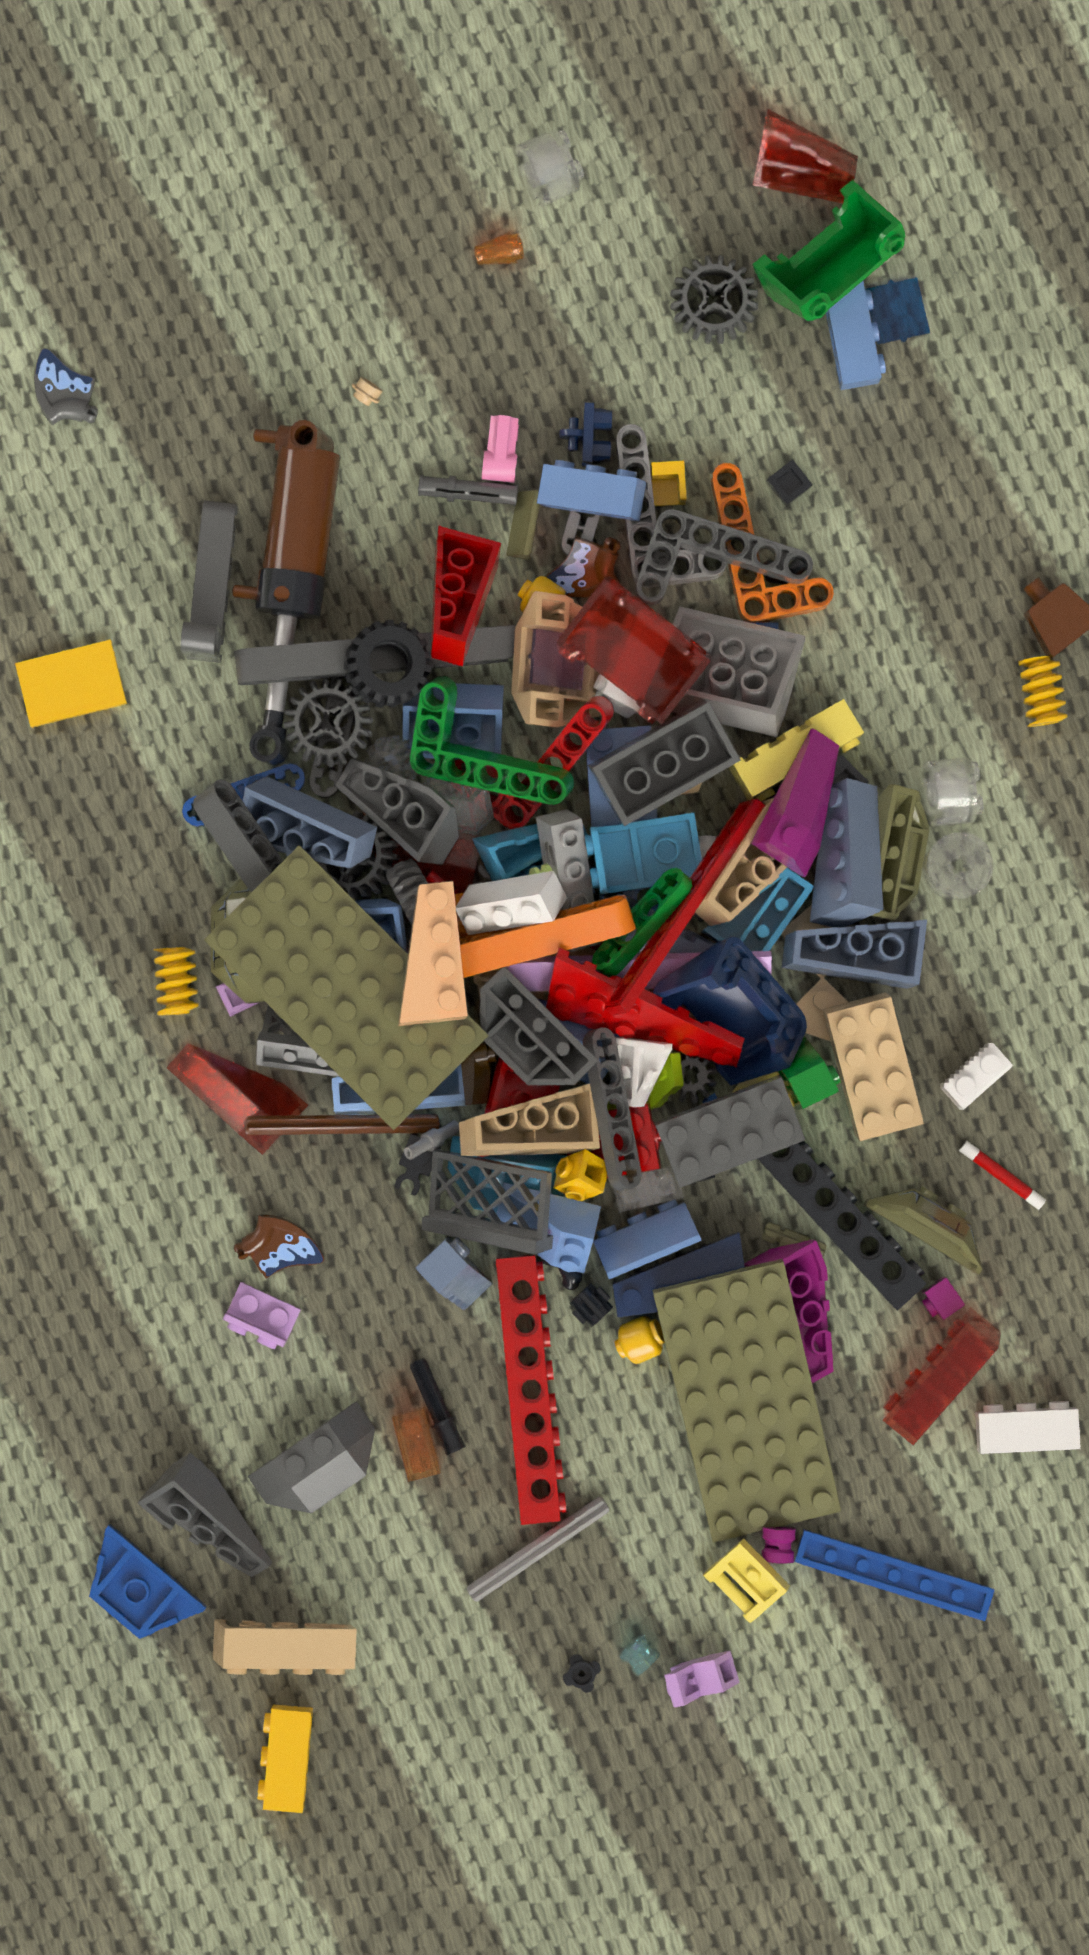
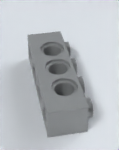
M567 809L536 817L543 865H550L567 896L560 911L594 902L582 818ZM600 942L570 949L568 951L573 952L576 950L584 949L587 947L600 944Z

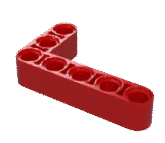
M595 696L589 699L538 760V763L553 766L550 757H556L561 761L562 768L570 771L612 719L614 708L609 699L603 696ZM589 708L597 709L601 713L602 720L593 719L590 716ZM571 732L581 737L582 745H576L571 741ZM457 758L455 765L458 769L462 770L461 763L465 762ZM487 765V773L493 778H498L497 770L493 766ZM526 775L521 783L530 785L529 777ZM550 780V786L555 790L560 783ZM453 783L509 829L523 827L544 804L498 793V796H493L488 790ZM512 805L520 807L523 810L524 817L515 815Z

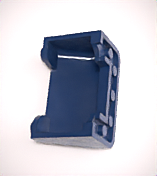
M733 936L717 942L661 979L653 991V994L663 998L662 1004L676 1010L683 1003L700 1023L710 1021L745 1038L737 1067L720 1065L715 1062L717 1071L730 1086L790 1068L806 1033L807 1022L802 1010L738 937Z

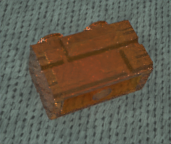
M425 1406L393 1414L392 1421L408 1482L440 1474L442 1469L431 1427L428 1424Z

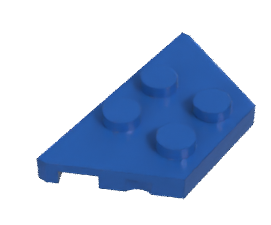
M111 1524L108 1525L105 1529V1536L89 1597L139 1639L174 1625L190 1616L199 1614L206 1609L207 1606L116 1528Z

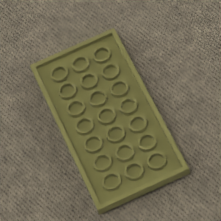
M300 845L204 939L393 1130L489 1036L469 1015L466 1019L398 1026L408 954Z
M783 1259L652 1290L712 1542L763 1531V1527L776 1528L841 1512Z

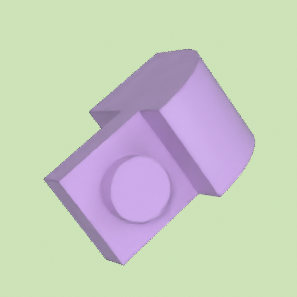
M731 1651L715 1653L680 1663L671 1667V1672L664 1675L666 1689L671 1697L673 1707L685 1706L701 1696L721 1693L740 1683Z

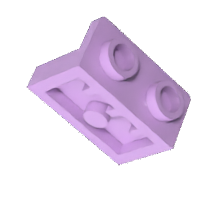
M240 1282L223 1320L229 1322L228 1329L244 1336L249 1331L259 1336L257 1342L275 1349L277 1345L285 1346L301 1309Z

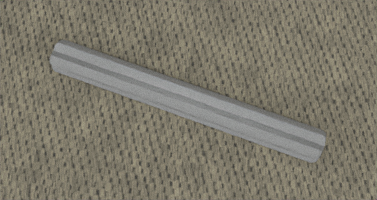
M597 1497L468 1585L467 1591L475 1602L481 1600L607 1514L609 1507L602 1497Z

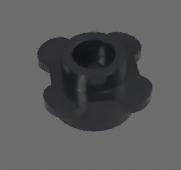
M575 1654L570 1658L571 1665L568 1672L563 1675V1681L567 1686L574 1685L577 1688H581L585 1693L591 1692L594 1689L593 1682L595 1676L601 1671L600 1664L597 1661L589 1662L584 1660L580 1654ZM583 1670L585 1675L579 1676V1671Z

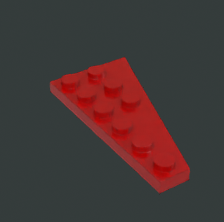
M559 947L546 1008L558 1020L571 1021L585 1025L590 1029L607 1028L622 1038L672 1043V1050L682 1052L685 1055L698 1056L712 1060L720 1065L737 1067L745 1038L710 1021L700 1023L689 1017L690 1011L680 1006L674 1010L661 1003L662 997L645 989L629 1013L613 1016L604 1008L623 978L619 976L607 977L595 971L597 965L589 961H585L582 965L568 958L569 952Z

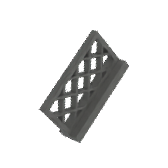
M268 1005L262 1031H259L257 1039L256 1065L340 1077ZM280 1030V1031H282L285 1035L275 1034V1032H277V1031Z
M440 1149L434 1150L432 1156L429 1215L422 1217V1230L534 1255L550 1250L553 1246V1235H548L552 1172L474 1156H461L460 1153ZM443 1159L449 1160L457 1170V1173L451 1179H448L442 1171ZM473 1166H478L486 1177L478 1186L467 1172ZM501 1172H507L514 1182V1185L506 1192L496 1179ZM460 1177L471 1191L463 1199L452 1185ZM530 1178L541 1179L540 1193L535 1198L524 1184ZM488 1183H490L499 1196L491 1205L480 1191ZM517 1189L528 1203L520 1211H518L509 1198ZM445 1190L456 1204L450 1210L440 1208L441 1194ZM473 1196L484 1210L478 1216L472 1215L465 1204ZM502 1202L512 1215L507 1222H502L494 1211ZM530 1208L538 1217L537 1229L530 1228L522 1217Z

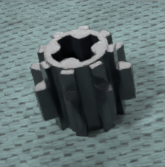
M590 1283L570 1302V1305L575 1309L572 1314L582 1324L587 1322L593 1327L613 1308L608 1302L611 1297L601 1286L596 1289Z

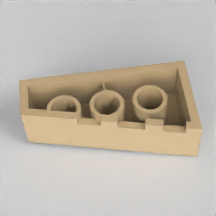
M773 798L762 801L766 806L695 912L710 926L731 921L759 896L758 893L767 885L772 884L779 877V874L787 868L751 844L774 800Z
M214 1620L213 1660L223 1669H227L228 1674L241 1675L247 1674V1669H260L261 1674L276 1675L280 1674V1669H293V1674L310 1675L313 1673V1669H325L326 1674L343 1675L345 1674V1669H355L357 1629L352 1625L305 1623L304 1628H298L297 1623L274 1622L272 1623V1628H265V1623L242 1620L239 1623V1627H231L226 1624V1620Z

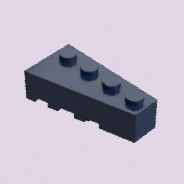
M735 1232L613 1282L617 1317L657 1312L652 1291L654 1289L745 1268L740 1232Z

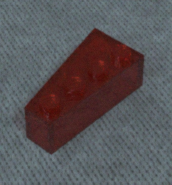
M971 1307L961 1319H957L953 1323L940 1345L937 1343L925 1357L927 1361L920 1370L915 1368L904 1381L906 1387L899 1395L894 1392L883 1405V1408L886 1410L883 1421L913 1446L999 1348L1001 1332Z

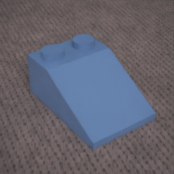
M651 726L603 729L586 750L591 827H604L621 823L588 765L651 730ZM657 808L633 822L656 819Z
M504 1182L503 1189L505 1190V1192L509 1188H511L513 1184ZM528 1188L534 1198L540 1193V1191ZM518 1189L509 1196L518 1211L528 1204ZM550 1194L548 1235H553L552 1249L537 1255L550 1265L559 1267L564 1271L584 1273L594 1240L601 1206ZM503 1202L498 1205L497 1216L502 1222H507L512 1215ZM530 1208L522 1217L530 1228L537 1229L538 1217Z

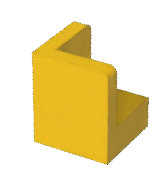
M684 461L651 462L654 506L686 505Z

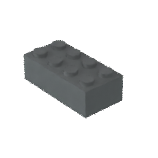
M702 700L588 766L617 819L623 826H626L741 760L710 703Z
M780 1075L655 1122L680 1188L805 1141Z

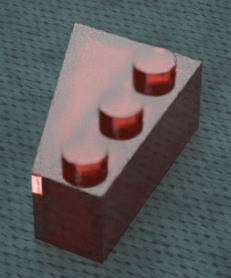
M768 109L752 186L843 203L844 196L840 190L851 180L854 181L858 156Z

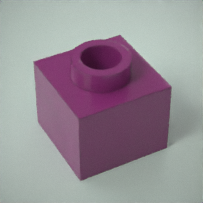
M944 1276L922 1291L926 1298L921 1302L932 1317L938 1314L941 1319L945 1320L965 1306L963 1300Z

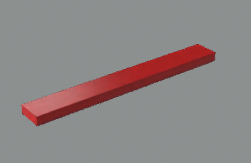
M758 798L739 803L691 875L692 888L690 893L647 941L606 1003L604 1009L611 1015L629 1013L766 806Z

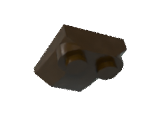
M484 1041L461 1063L465 1105L488 1103L494 1078L495 1063L498 1062L499 1056Z

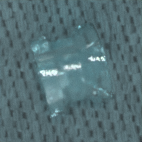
M641 1634L619 1654V1658L623 1662H628L632 1666V1672L639 1676L661 1654L657 1649L651 1648L647 1644V1638Z

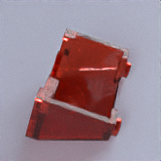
M608 575L604 577L555 642L560 646L558 652L572 663L576 659L581 662L584 661L634 699L640 707L637 713L651 724L655 721H658L661 725L664 723L711 662L712 658L711 654Z

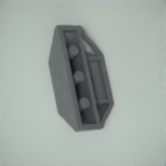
M506 967L501 968L480 989L481 1028L489 1035L484 1042L528 1086L575 1085L598 1062Z
M356 1401L248 1475V1478L266 1504L313 1513L366 1476L375 1427Z

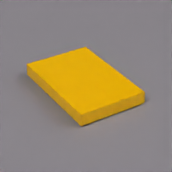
M111 639L15 663L30 727L32 728L127 704Z

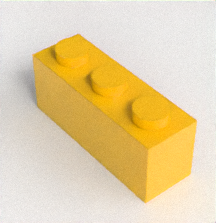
M273 1704L271 1713H265L263 1733H269L268 1746H262L260 1766L266 1767L265 1780L259 1779L257 1797L258 1800H263V1810L303 1813L313 1708Z

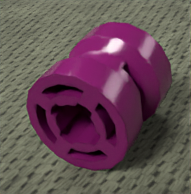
M763 1527L762 1538L765 1540V1548L761 1551V1556L769 1563H794V1551L791 1549V1545L795 1540L796 1529L790 1527Z

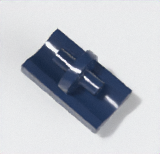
M585 402L583 430L579 429V418L572 417L569 418V429H561L559 431V438L568 440V451H578V440H583L582 467L592 465V462L610 461L611 441H593V430H611L612 411L594 408V403Z

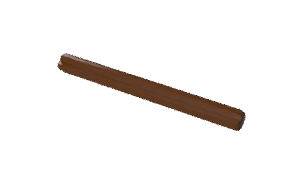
M378 1114L248 1116L244 1122V1129L247 1135L425 1133L432 1128L439 1129L440 1123L437 1114H410L395 1130Z

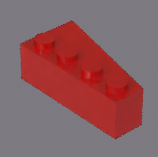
M438 526L434 567L432 658L463 667L498 569L501 550L500 542Z

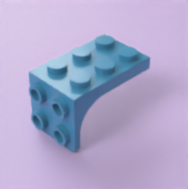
M695 813L631 822L626 826L618 824L590 827V835H584L587 856H593L595 868L590 869L592 889L598 888L599 895L652 887L662 874L671 868H679L688 877H691L702 860Z

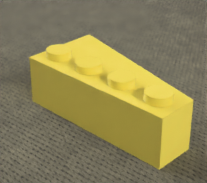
M844 699L809 718L800 727L798 725L776 738V741L773 743H765L758 747L746 759L741 757V761L730 766L729 770L747 800L758 798L762 802L776 794L773 788L784 781L812 728L838 744L839 749L841 748L843 753L860 744L858 738L864 734V731Z

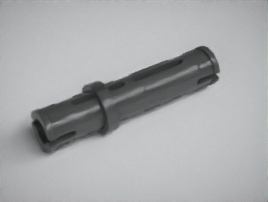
M420 475L418 496L447 498L449 502L461 499L516 506L518 485L459 480L457 476L452 475L449 478Z

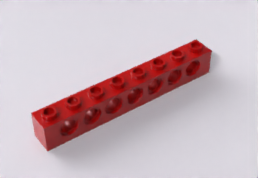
M535 1255L496 1258L521 1525L561 1521L560 1513L566 1512L565 1492L558 1493L557 1480L563 1479L562 1460H555L554 1446H560L558 1426L552 1427L551 1413H557L555 1393L549 1394L547 1380H554L552 1360L545 1361L544 1347H551L549 1327H542L541 1314H548L546 1294H539L538 1281H544L543 1261H536ZM519 1280L527 1281L532 1287L531 1294L524 1299L517 1298L512 1291L515 1282ZM523 1313L530 1314L535 1320L534 1327L527 1332L519 1330L515 1323L516 1318ZM527 1346L533 1347L538 1353L536 1362L530 1365L522 1363L518 1355L520 1350ZM527 1380H536L541 1385V1392L536 1397H527L522 1392L523 1383ZM531 1413L540 1414L544 1418L543 1427L536 1431L530 1430L525 1424L526 1417ZM534 1446L543 1447L548 1454L546 1460L539 1464L533 1463L528 1457L529 1450ZM538 1479L546 1480L551 1487L549 1493L542 1497L536 1496L531 1490L533 1482Z

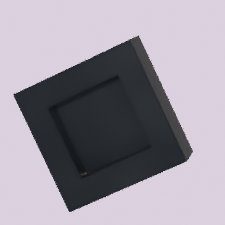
M793 459L766 480L786 507L813 486Z

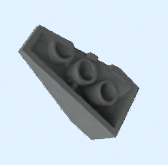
M356 759L349 761L335 785L418 862L443 864L459 838L456 808L434 788Z
M191 1453L173 1463L138 1501V1504L159 1523L172 1530L175 1524L192 1533L189 1541L197 1546L200 1542L211 1544L217 1548L216 1555L219 1559L250 1577L262 1572L272 1564V1560L215 1474Z

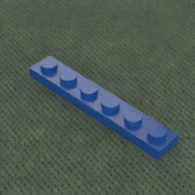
M803 1529L794 1558L796 1563L982 1621L986 1620L995 1590L992 1587Z

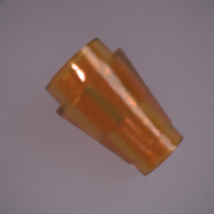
M509 231L474 246L478 265L517 264V260L524 259V250L519 233L511 234Z

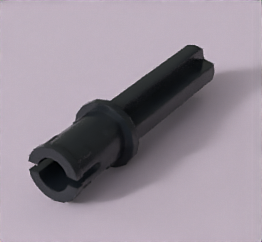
M422 1358L412 1362L410 1369L434 1422L431 1428H435L446 1456L465 1448L466 1446L454 1422L456 1417L450 1416L427 1360Z

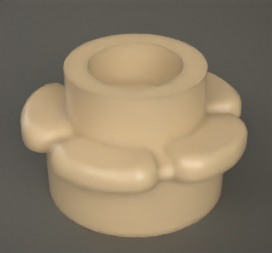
M360 377L357 384H352V388L355 389L353 396L367 406H370L372 402H380L378 398L383 391L371 381Z

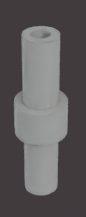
M453 1120L439 1129L432 1128L421 1135L420 1140L404 1149L405 1156L412 1160L426 1151L432 1152L443 1146L446 1139L459 1132V1123Z

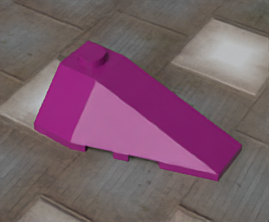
M814 728L810 729L751 841V844L802 877L807 875L821 847L839 751L838 744Z
M812 1239L769 1249L744 1263V1266L749 1267L783 1259L811 1382L814 1383L834 1370L832 1338L827 1324V1311H830L829 1300L826 1299L825 1281H828L827 1267L817 1241Z

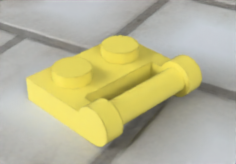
M744 1538L703 1574L710 1583L713 1581L744 1612L743 1617L749 1623L754 1621L785 1594L790 1587ZM724 1571H726L756 1601L754 1604L723 1573Z

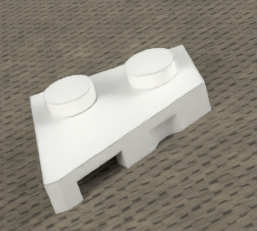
M615 1037L628 1105L631 1107L645 1106L672 1050L673 1044Z

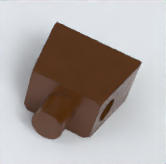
M1038 577L1023 589L1035 604L1024 613V616L1045 655L1050 656V660L1089 630V605L1065 583H1062L1050 592Z

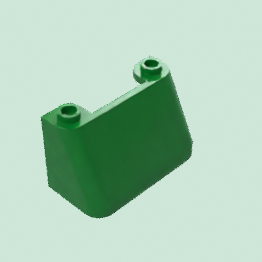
M853 180L840 190L844 196L841 208L839 209L836 206L831 210L835 221L794 256L788 259L781 253L777 256V261H772L764 254L752 264L765 293L777 304L807 321L823 317L832 306L891 256L900 252L904 246L906 236L902 223Z

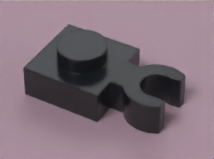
M411 1134L406 1147L417 1142L421 1137ZM426 1151L412 1160H409L403 1152L399 1165L406 1167L407 1170L396 1179L395 1188L399 1189L401 1183L405 1179H409L414 1184L411 1195L415 1196L420 1190V1181L418 1179L420 1173L428 1177L430 1176L433 1151Z

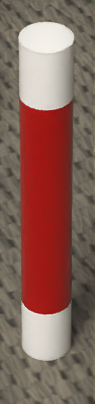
M966 1140L959 1149L961 1153L1038 1210L1045 1203L1046 1199L969 1141Z

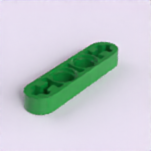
M671 868L662 874L631 910L637 930L634 937L627 942L625 940L628 934L605 940L594 953L592 963L597 965L596 970L607 977L617 976L688 896L692 888L690 877L679 868ZM659 904L656 912L648 916L649 910L654 905Z

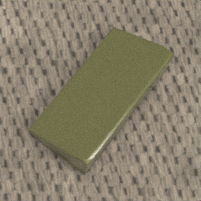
M538 490L518 492L506 553L509 557L525 560L531 558L540 504L537 503Z

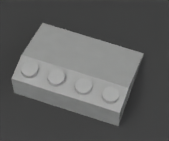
M679 607L673 625L676 627L649 685L651 707L679 714L705 700L710 703L721 724L777 737L788 708L805 642V635Z

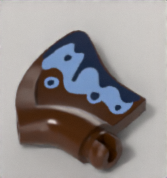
M575 537L567 557L546 574L545 577L563 587L566 591V596L593 597L604 594L614 589L620 583L615 575L614 568L621 544L612 537H607L603 545Z
M258 1215L256 1228L233 1247L240 1260L250 1256L266 1279L287 1267L316 1265L324 1261L322 1251L306 1231L290 1220L275 1215Z

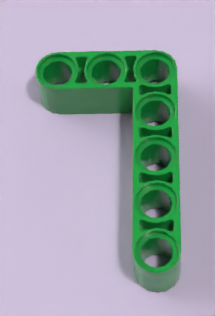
M438 676L421 689L410 755V764L416 773L422 776L549 805L560 803L572 792L574 778L566 769L450 743L458 694L455 682L447 676ZM433 687L443 691L444 701L434 696ZM428 719L435 720L438 723L439 732H434L430 729ZM423 751H428L433 755L435 759L434 764L425 760ZM455 758L465 762L466 771L456 767ZM487 765L493 766L497 770L498 778H493L487 773ZM518 773L526 774L529 777L530 785L522 784L518 779ZM550 780L558 781L561 784L562 793L555 792L551 788Z

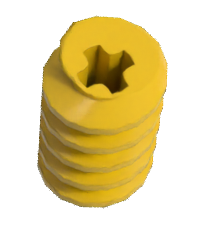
M1050 656L1033 657L1018 661L1019 666L1029 668L1020 673L1021 679L1030 681L1022 686V691L1032 694L1024 699V704L1034 707L1025 712L1026 717L1036 720L1027 725V727L1055 724L1067 718L1068 715L1066 713L1057 711L1058 708L1066 704V701L1056 699V695L1064 692V688L1054 686V682L1062 679V675L1052 673L1054 668L1061 665L1060 662L1050 660Z
M186 947L153 949L163 953L162 956L154 959V963L164 966L163 969L155 972V976L165 979L164 982L156 985V990L166 993L156 999L157 1003L166 1006V1008L158 1011L157 1015L190 1014V1010L199 1006V1003L189 1000V997L197 994L198 990L188 987V984L197 980V976L187 974L188 970L196 967V963L186 959L196 954L195 950Z

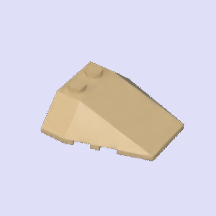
M539 591L532 594L515 627L511 694L526 724L552 728L565 726L589 699L595 697L597 689L594 688V684L602 671L606 672L610 663L607 660V655L615 642L619 643L623 633L619 631L620 624L616 622L611 623L598 616L599 613L586 609L574 603V600L566 595ZM645 696L640 706L644 705ZM589 708L592 718L601 716L597 709Z

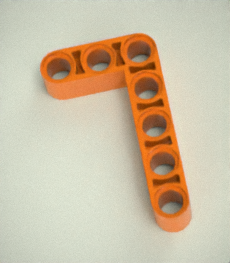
M731 463L720 464L715 468L711 479L719 524L754 535L740 469ZM722 473H729L734 477L735 484L729 488L722 487L718 483L717 477ZM729 505H736L741 509L742 516L736 520L729 519L725 515L724 509ZM731 540L725 543V548L730 554L736 555L741 553L732 548ZM757 553V559L760 562L759 554ZM728 563L738 613L745 622L764 623L821 611L830 604L834 595L831 583L824 578H812L800 584L788 583L766 588L763 574L754 572L756 580L750 584H745L738 578V572L744 568ZM813 587L822 588L826 592V600L823 602L813 601L809 596V590ZM787 593L791 595L794 599V606L790 609L781 608L777 603V597L780 594ZM750 600L758 601L762 606V613L757 616L749 615L745 610V603Z

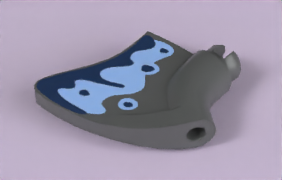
M43 348L39 353L36 363L34 385L37 402L45 418L51 425L63 419H71L78 422H83L84 420L90 424L94 423L98 414V408L89 405L95 378L71 370L49 349Z

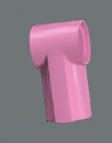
M505 415L491 416L487 451H484L482 480L515 482V468L517 465L515 450L519 429L518 418Z

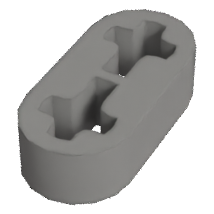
M570 511L562 538V550L566 556L571 550V545L567 544V541L574 540L577 531L583 532L581 538L593 542L600 515L588 517L585 527L579 525L580 514Z

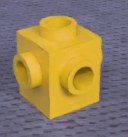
M586 1149L560 1159L555 1170L554 1189L565 1194L566 1198L581 1202L604 1192L607 1171L603 1159Z

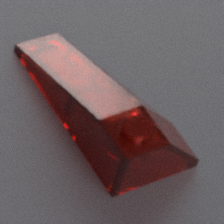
M189 1043L167 1066V1069L262 1155H265L282 1135H247L244 1129L245 1119L248 1116L301 1115L309 1106L284 1083Z

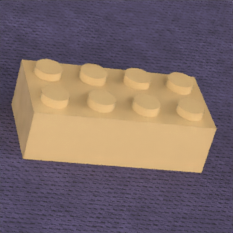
M884 992L822 1009L854 1133L858 1140L863 1141L924 1124L891 996Z

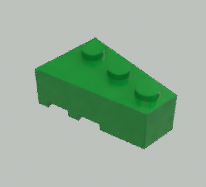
M804 1036L790 1068L778 1071L794 1102L796 1110L807 1108L839 1092L836 1085L841 1083L834 1066H827L822 1057Z

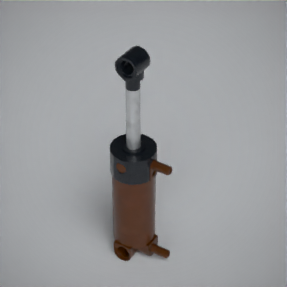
M299 420L292 426L280 425L277 431L256 429L253 434L255 442L275 444L278 459L263 569L259 570L257 587L234 585L232 595L234 598L256 600V610L277 616L274 646L294 644L297 620L321 618L326 581L324 576L341 457L334 453L332 438L307 420ZM288 682L268 683L263 725H258L257 732L251 737L249 743L252 756L270 765H278L284 762L290 752V745L286 739L287 729L282 728ZM270 739H274L276 745L274 752L270 755H265V743Z

